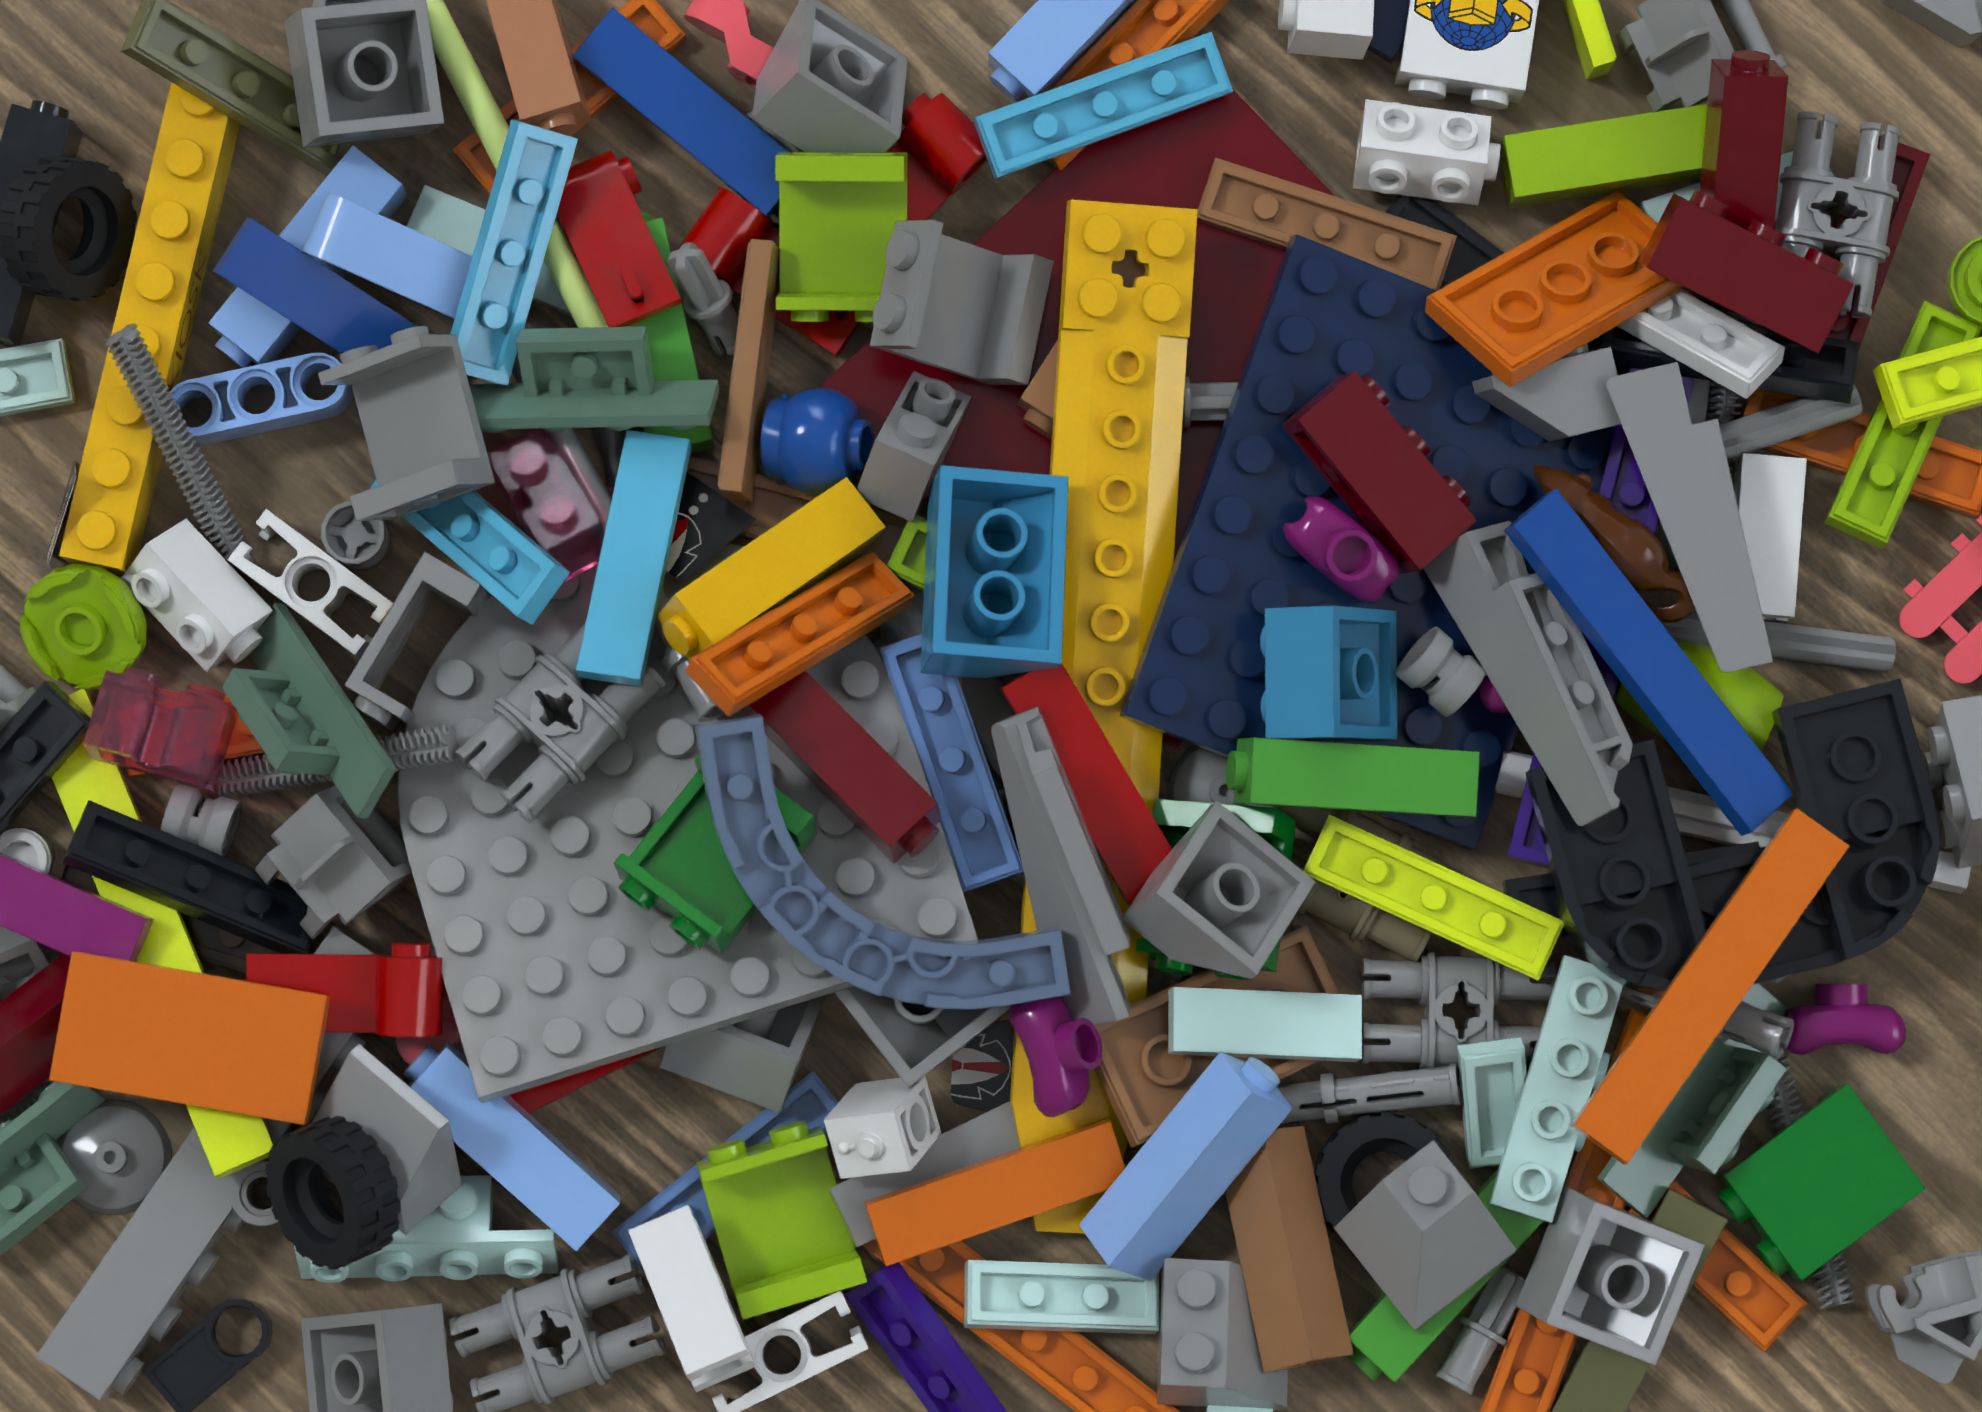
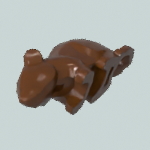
M1543 465L1534 466L1535 478L1544 495L1556 488L1639 595L1643 591L1669 590L1677 592L1679 595L1678 602L1664 608L1652 605L1641 596L1660 622H1677L1694 612L1695 606L1681 572L1669 570V559L1664 547L1640 520L1630 519L1617 510L1616 506L1607 497L1591 490L1593 478L1585 474L1574 475L1564 470Z

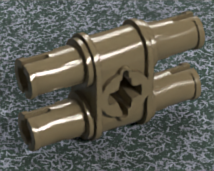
M1282 806L1279 808L1280 811L1296 820V828L1317 840L1328 815H1332L1463 875L1460 871L1413 847L1412 845L1415 840L1409 838V833L1404 832L1403 835H1400L1358 813V811ZM1292 855L1291 862L1303 871L1307 863ZM1315 880L1314 886L1298 909V913L1303 915L1306 911L1350 934L1349 940L1353 942L1355 940L1362 942L1364 937L1409 960L1418 961L1432 934L1431 932L1348 894L1342 898L1340 896L1341 891Z

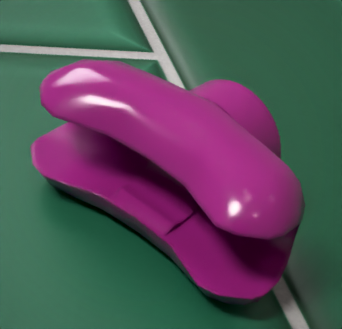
M1319 496L1306 497L1304 500L1307 503V509L1304 516L1297 522L1284 523V537L1288 543L1319 572L1357 601L1365 604L1377 602L1400 573L1399 562L1395 555L1366 528L1329 500Z
M1865 983L1816 984V1005L1795 1006L1784 1016L1794 1021L1792 1036L1786 1049L1795 1054L1805 1055L1823 1046L1837 1044L1861 1045L1881 1054H1890L1896 1052L1906 1040V1027L1900 1014L1888 1005L1868 1004V987Z
M1059 996L1011 1005L1009 1020L1022 1042L1029 1061L1033 1078L1034 1103L1037 1109L1044 1116L1056 1117L1081 1106L1085 1102L1090 1090L1088 1070L1095 1069L1100 1064L1102 1058V1043L1096 1027L1085 1018L1073 1020L1065 1001Z

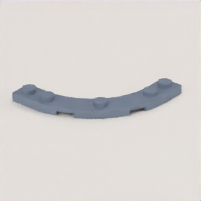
M758 714L695 725L705 792L712 822L724 855L740 885L759 912L787 942L813 963L839 979L872 994L939 1009H980L1007 1006L1071 994L1061 930L1057 927L972 941L937 940L917 937L891 929L867 918L848 906L833 894L811 871L786 828L773 784L763 716Z

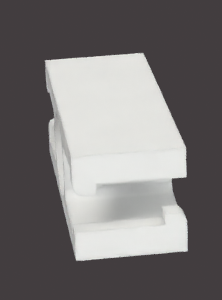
M1742 453L1740 459L1734 461L1732 484L1763 619L1769 622L1787 623L1788 619L1795 617L1807 459Z
M265 509L256 521V524L262 529L258 535L269 542L277 533L297 551V556L288 563L283 575L274 577L253 564L255 559L249 554L253 548L244 541L236 547L227 560L360 659L372 638L367 634L364 638L358 634L354 638L350 637L332 621V614L343 604L346 595L352 593L376 608L371 618L381 625L394 603L269 510ZM319 569L328 572L331 583L327 594L317 601L302 600L298 591L301 578L311 570Z
M689 1205L628 1230L685 1374L691 1381L695 1391H701L756 1367L696 1218L694 1219Z
M843 1290L837 1291L745 1336L756 1364L755 1369L762 1377V1384L732 1402L729 1401L728 1397L725 1398L723 1393L712 1397L717 1411L741 1412L869 1349V1344L859 1325L849 1330L852 1343L821 1355H815L812 1352L811 1343L802 1331L805 1323L836 1306L841 1317L851 1313L850 1305L844 1296ZM775 1336H788L795 1340L800 1347V1363L791 1372H776L765 1361V1346Z

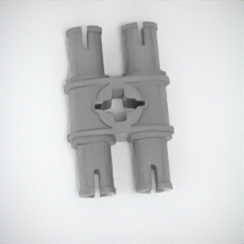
M1800 112L1797 117L1798 126L1791 166L1784 168V172L1779 177V182L1783 184L1777 225L1774 229L1787 235L1781 247L1803 258L1809 247L1820 252H1835V256L1839 257L1840 262L1844 264L1839 276L1854 283L1839 315L1845 316L1846 311L1851 310L1853 293L1855 292L1851 318H1871V306L1878 264L1884 263L1890 255V248L1886 246L1893 202L1899 200L1897 185L1892 183L1898 140L1901 138L1902 130L1896 126L1887 125L1886 131L1881 132L1878 149L1881 123H1862L1860 126L1861 136L1854 177L1848 179L1837 178L1829 172L1839 119L1830 114H1824L1823 120L1818 121L1815 139L1818 112ZM1831 202L1839 204L1838 210L1840 215L1849 217L1837 229L1830 226V216L1820 213Z
M586 622L553 655L547 652L543 656L539 655L535 659L537 665L504 698L498 696L494 700L495 705L492 709L495 714L461 748L459 747L455 751L460 761L469 770L473 768L475 770L474 774L482 781H485L489 774L522 741L528 744L532 741L536 744L541 755L507 790L504 789L500 793L505 802L515 812L519 810L521 812L519 815L528 823L535 819V816L568 782L573 785L577 782L582 783L586 779L584 773L616 740L623 741L627 737L626 732L629 728L626 723L659 690L666 686L661 676L650 667L648 670H645L642 687L611 683L599 696L595 694L589 696L585 693L580 683L584 678L578 677L576 666ZM547 707L552 712H557L562 716L570 713L576 729H572L569 725L564 726L558 721L551 724L544 708Z
M1427 951L1426 954L1420 955L1417 962L1412 960H1370V958H1363L1361 977L1388 978V981L1364 980V983H1361L1363 1000H1369V998L1419 999V1004L1424 1005V1018H1420L1419 1024H1369V1022H1362V1041H1386L1388 1045H1363L1361 1062L1362 1064H1369V1062L1418 1063L1419 1069L1449 1066V1064L1456 1063L1457 1068H1459L1457 1045L1521 1037L1525 1048L1526 1065H1530L1535 1048L1530 1047V1043L1537 1044L1542 1026H1499L1498 1020L1494 1019V1006H1498L1499 1000L1549 1002L1555 983H1531L1530 980L1534 979L1484 956H1435L1434 951ZM1556 961L1547 962L1539 980H1554L1557 977ZM1458 986L1460 989L1459 995L1463 996L1464 1006L1474 1008L1475 1017L1469 1018L1464 1022L1459 1038L1458 1029H1455L1454 1019L1443 1017L1442 1012L1443 1007H1447L1454 1002Z
M631 1253L624 1255L621 1259L579 1273L575 1268H564L557 1277L517 1290L515 1287L507 1289L506 1293L502 1294L501 1302L460 1317L450 1318L449 1326L452 1336L476 1328L479 1330L475 1335L454 1342L459 1354L463 1358L513 1338L520 1343L524 1353L523 1363L481 1378L471 1379L470 1387L473 1397L497 1389L500 1391L498 1396L475 1403L478 1412H502L536 1400L540 1405L543 1403L550 1405L555 1402V1397L597 1382L601 1386L608 1384L609 1380L613 1379L614 1371L666 1354L663 1337L640 1345L636 1343V1340L661 1331L653 1315L604 1334H600L599 1331L594 1329L591 1320L592 1310L636 1294L641 1295L645 1292L642 1276L620 1283L615 1282L617 1277L640 1270ZM552 1319L556 1327L567 1326L570 1330L571 1338L566 1339L562 1343L564 1353H562L558 1345L548 1347L545 1342L544 1335L553 1330Z

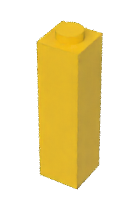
M845 477L674 594L656 617L662 624L666 640L676 652L686 655L690 660L693 656L833 574L866 551L886 526L850 480Z

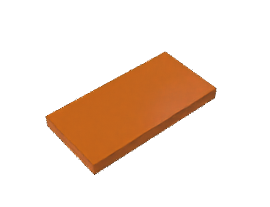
M1616 190L1430 294L1426 298L1425 313L1510 388L1636 314L1646 310L1665 297L1672 295L1677 290L1684 288V286L1644 267L1638 262L1658 223L1623 193Z
M72 951L49 1080L307 1125L309 1124L331 995Z

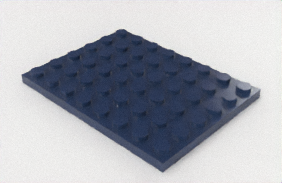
M1296 234L1290 237L1119 716L1227 758L1231 751H1237V739L1266 738L1265 722L1261 714V698L1265 691V658L1260 646L1261 632L1265 626V608L1342 606L1396 611L1397 667L1411 647L1427 631L1436 626L1453 639V649L1461 656L1471 655L1478 661L1424 568L1420 571L1405 574L1400 572L1397 579L1387 587L1377 602L1365 604L1348 595L1303 558L1284 537V523L1297 522L1304 516L1307 509V503L1304 499L1308 496H1319L1329 500L1360 523L1281 426L1338 376L1356 370L1361 377L1364 375L1369 376L1383 389L1390 402L1386 409L1401 427L1407 425L1422 437L1430 450V455L1426 457L1442 477L1448 475L1453 478L1468 495L1470 505L1467 506V509L1476 518L1477 522L1465 532L1510 521L1512 524L1542 498L1544 493L1535 478V465L1564 470L1574 475L1585 474L1593 478L1591 490L1599 492L1616 425L1549 442L1475 394L1472 381L1492 376V372L1425 313L1426 298L1436 292V290ZM1615 365L1618 375L1630 373L1629 368ZM1523 556L1528 575L1536 573ZM1397 677V740L1300 741L1480 752L1476 817L1370 812L1466 850H1476L1497 791L1495 788L1503 751H1511L1519 727L1510 712L1496 713L1485 708L1479 698L1480 685L1457 711L1445 717L1429 704V695L1421 688H1410Z

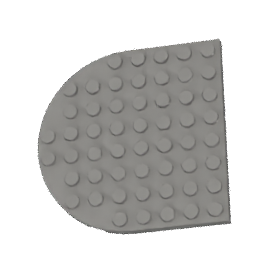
M603 542L583 546L554 557L570 573L533 625L517 617L493 595L483 604L476 617L470 615L450 638L430 668L416 697L412 709L415 715L406 727L405 737L407 731H410L413 736L414 730H417L420 734L421 729L424 728L427 733L428 728L431 727L435 732V727L438 726L442 731L443 725H446L449 730L451 724L456 729L455 740L461 748L495 714L492 709L495 705L494 700L498 696L504 698L537 665L535 659L539 655L543 656L546 652L553 655L586 622ZM729 543L685 580L678 579L666 571L663 589L669 600L678 591L743 547ZM654 627L646 669L648 670L652 667L664 680L666 686L659 690L626 723L629 728L626 732L627 737L623 741L616 740L584 773L586 779L582 783L577 782L575 785L568 782L544 806L531 823H528L519 815L521 813L519 810L515 812L501 797L500 793L504 789L507 790L541 755L538 751L539 747L532 741L529 744L522 741L489 774L485 781L479 779L474 774L475 770L473 768L469 770L457 756L454 757V762L435 763L433 766L427 764L426 767L420 765V768L413 767V769H399L398 800L400 825L407 857L436 956L442 957L443 980L475 1089L481 1103L854 986L821 968L783 938L758 909L721 954L707 943L700 950L694 948L670 928L669 925L674 918L656 905L649 912L645 911L619 890L618 887L623 881L619 878L613 863L621 853L628 857L632 854L698 771L694 762L699 755L695 725L746 717L739 710L729 717L724 713L715 719L699 722L696 716L697 713L676 676L667 675L661 661L665 657L666 645L656 627ZM866 634L807 669L806 672L931 796L915 743L910 739L886 666ZM584 678L580 683L583 686L582 690L589 696L591 694L599 696L612 682ZM547 707L544 708L551 724L558 721L564 726L569 725L572 729H576L570 713L562 716L557 712H552ZM766 736L774 787L814 817L818 834L802 852L801 856L816 877L833 894L867 918L900 932L937 940H978L940 822L935 825L939 829L937 836L922 852L914 857L905 853L893 864Z

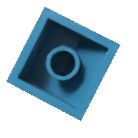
M1342 606L1265 608V626L1261 632L1260 646L1265 658V691L1261 698V714L1265 722L1266 738L1292 740H1397L1396 611Z

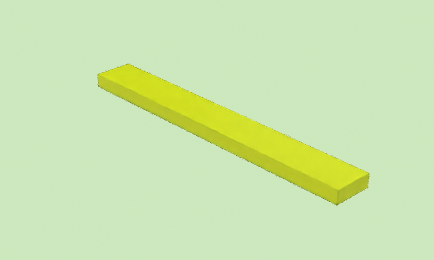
M83 688L68 695L98 724L52 776L73 831L75 832L88 800L142 822L89 692ZM92 876L100 896L154 919L137 962L205 973L179 911ZM185 1104L212 1171L218 1179L270 1157L268 1155L269 1151L276 1144L265 1118Z

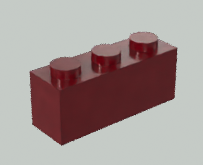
M1696 189L1690 200L1673 193L1638 262L1644 267L1819 353L1854 286V283L1839 276L1844 264L1812 247L1808 248L1804 258L1781 247L1787 235L1752 218L1747 229L1725 219L1724 217L1730 206Z
M1355 370L1335 378L1281 426L1363 527L1395 555L1399 562L1400 572L1405 574L1420 571L1477 520L1467 509V506L1470 505V499L1464 489L1450 476L1444 475L1442 477L1426 458L1430 455V450L1422 437L1407 425L1401 427L1386 409L1390 402L1383 389L1367 375L1361 377Z

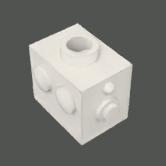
M926 1076L909 1088L901 1078L855 1083L824 1119L840 1179L911 1171L937 1140L938 1136L942 1134Z

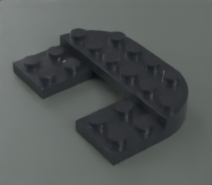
M1900 678L1778 708L1772 712L1798 809L1848 844L1849 848L1753 985L1835 965L1878 947L1893 937L1913 917L1912 913L1920 903L1927 886L1932 883L1939 856V819ZM1654 739L1633 744L1629 763L1618 771L1614 792L1620 799L1619 807L1584 826L1576 824L1543 767L1528 770L1525 775L1558 894V899L1554 902L1568 935L1587 960L1602 973L1632 990L1661 997L1766 847L1688 866Z

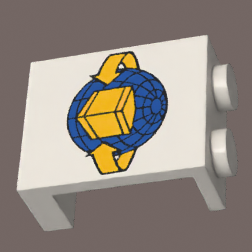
M1410 0L1401 62L1396 73L1395 84L1409 86L1408 93L1410 95L1424 99H1444L1446 92L1471 96V104L1488 109H1506L1509 102L1520 103L1526 91L1539 0Z

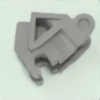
M1647 0L1637 6L1636 10L1641 19L1626 25L1617 33L1616 37L1624 53L1636 49L1654 85L1653 91L1646 97L1652 111L1667 110L1670 105L1679 100L1683 107L1696 106L1707 101L1711 59H1731V54L1735 52L1711 1ZM1720 0L1743 49L1769 54L1770 60H1775L1784 70L1787 64L1782 54L1775 56L1749 0Z
M336 785L316 793L271 835L278 846L268 852L255 868V871L267 885L282 875L307 904V914L300 922V925L311 939L322 933L325 927L336 917L346 925L377 901L386 902L414 880L403 840L375 807L368 819L357 818Z
M1982 1249L1946 1255L1909 1266L1910 1273L1900 1277V1281L1906 1291L1905 1301L1901 1305L1898 1304L1896 1291L1891 1285L1869 1284L1864 1290L1867 1306L1879 1326L1880 1332L1890 1333L1897 1360L1940 1384L1950 1383L1963 1360L1974 1361L1982 1347Z

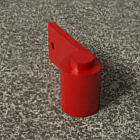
M923 93L909 105L902 114V124L905 128L901 132L898 142L888 151L908 152L907 221L928 220L988 161L974 122L944 93L938 94L933 99L926 93Z
M611 150L570 167L556 218L570 242L607 326L628 327L682 304L633 197V195L642 192L633 166L628 157L617 161ZM644 298L640 303L633 302L634 299Z
M719 187L677 250L684 243L696 244L697 248L704 252L717 278L727 282L730 289L741 296L748 242H751V239L771 240L779 248V230L757 208L731 191ZM776 310L775 318L836 358L840 355L861 323L855 321V311L829 310V321L823 322L791 321V310Z
M392 943L391 954L246 953V981L331 995L325 1032L376 1033L377 1035L394 1037H433L442 1035V957L431 955L430 943Z

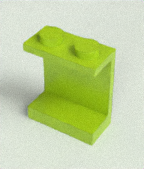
M779 152L775 155V181H779L780 293L776 296V310H791V321L798 322L829 321V310L855 311V321L873 322V310L880 298L887 265L886 248L888 242L893 235L895 222L907 221L908 152Z
M797 1121L776 1127L769 1131L770 1141L746 1147L744 1139L718 1144L706 1150L709 1159L696 1162L734 1297L743 1320L867 1283L861 1258L828 1190L837 1185L826 1149L828 1144L825 1133L820 1126L808 1129L806 1121Z

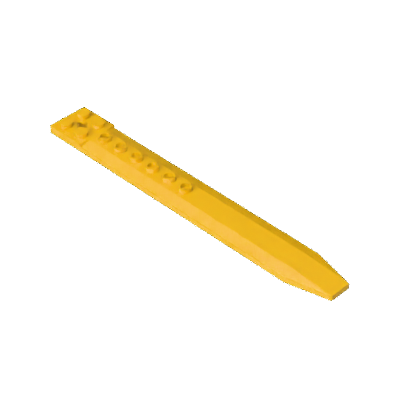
M1071 199L1067 201L1050 459V475L1068 477L1062 664L1150 813L1153 815L1154 801L1159 799L1163 733L1119 715L1174 564L1188 338H1190L1198 209ZM1125 251L1134 253L1136 262L1144 264L1145 275L1135 278L1132 288L1123 286L1121 275L1112 274V263L1122 261ZM1103 864L1124 916L1129 906ZM1025 875L1020 933L1037 931ZM1127 924L1131 934L1130 947L1111 955L1132 1005L1146 998L1149 958L1136 952L1137 939L1145 938ZM1014 1030L1010 1102L1019 1147L1022 1148L1108 1118L1112 1123L1123 1158L1128 1145V1139L1095 1069L1088 1070L1090 1090L1085 1102L1081 1106L1056 1117L1044 1116L1034 1103L1033 1078L1029 1061L1022 1042ZM1106 1191L1031 1216L1033 1230L1085 1234L1079 1224Z

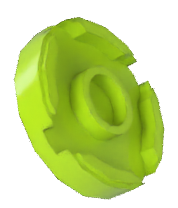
M74 563L55 568L30 588L25 598L27 601L24 605V614L20 616V633L28 655L45 675L57 682L63 679L70 684H76L74 687L76 689L85 688V690L90 691L111 686L137 665L146 646L147 621L140 602L123 579L100 566Z

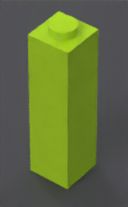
M1707 104L1504 135L1500 143V163L1508 209L1610 194L1616 190L1622 192L1701 179Z

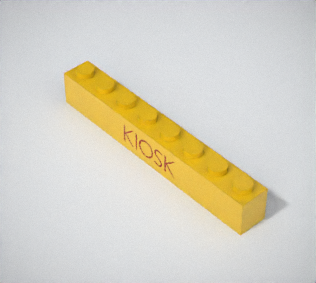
M172 82L111 336L129 324L137 325L135 330L141 332L139 337L144 338L143 344L148 346L146 350L151 352L149 357L154 358L153 364L158 365L159 368L156 371L162 373L160 378L165 379L164 385L169 387L168 392L176 384L180 383L240 128V123ZM108 347L59 556L70 564L83 563L100 566L115 575L123 576L140 553L163 450L162 448L159 449L158 446L160 444L155 442L156 437L151 434L152 429L148 428V421L145 422L144 420L146 418L145 414L141 415L142 407H137L138 402L134 401V394H131L130 387L126 386L128 384L127 380H123L124 373L120 374V366H116L117 359H112L113 354L109 353L110 348Z

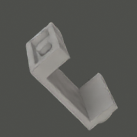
M936 220L896 221L893 235L886 248L887 265L880 298L873 310L874 327L870 346L989 385H1028L1054 261L1035 254L1001 255L941 234L944 223Z
M427 326L407 328L390 335L392 345L379 350L376 345L351 349L340 355L342 364L318 373L321 385H352L378 486L350 496L356 521L394 520L495 483L455 334H429Z
M426 552L422 555L345 683V686L358 696L353 704L354 707L363 715L391 731L395 729L398 722L407 726L415 714L403 704L379 691V688L434 596H438L466 614L475 617L483 604L490 598L481 584Z

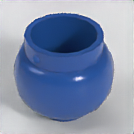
M809 388L796 393L791 398H789L787 393H783L780 397L772 399L765 411L761 431L763 471L767 478L776 480L778 485H783L786 482L791 488L799 492L815 496L821 495L845 477L852 483L858 470L864 471L874 444L872 424L870 420L862 419L858 406L851 398L837 390Z

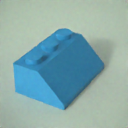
M940 465L928 488L920 673L985 679L1056 668L1061 665L1068 501L1067 476Z

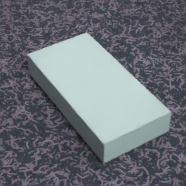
M1521 1037L1457 1045L1465 1150L1469 1169L1495 1166L1501 1163L1527 1077L1525 1048Z

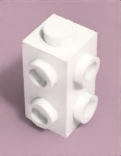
M1366 99L1357 141L1353 188L1376 191L1383 194H1398L1441 200L1449 203L1478 205L1484 180L1495 182L1499 165L1500 144L1489 142L1491 116Z
M187 518L146 543L121 578L133 591L137 600L147 608L206 672L227 658H230L234 664L246 658L261 643L263 637L257 631L273 611Z

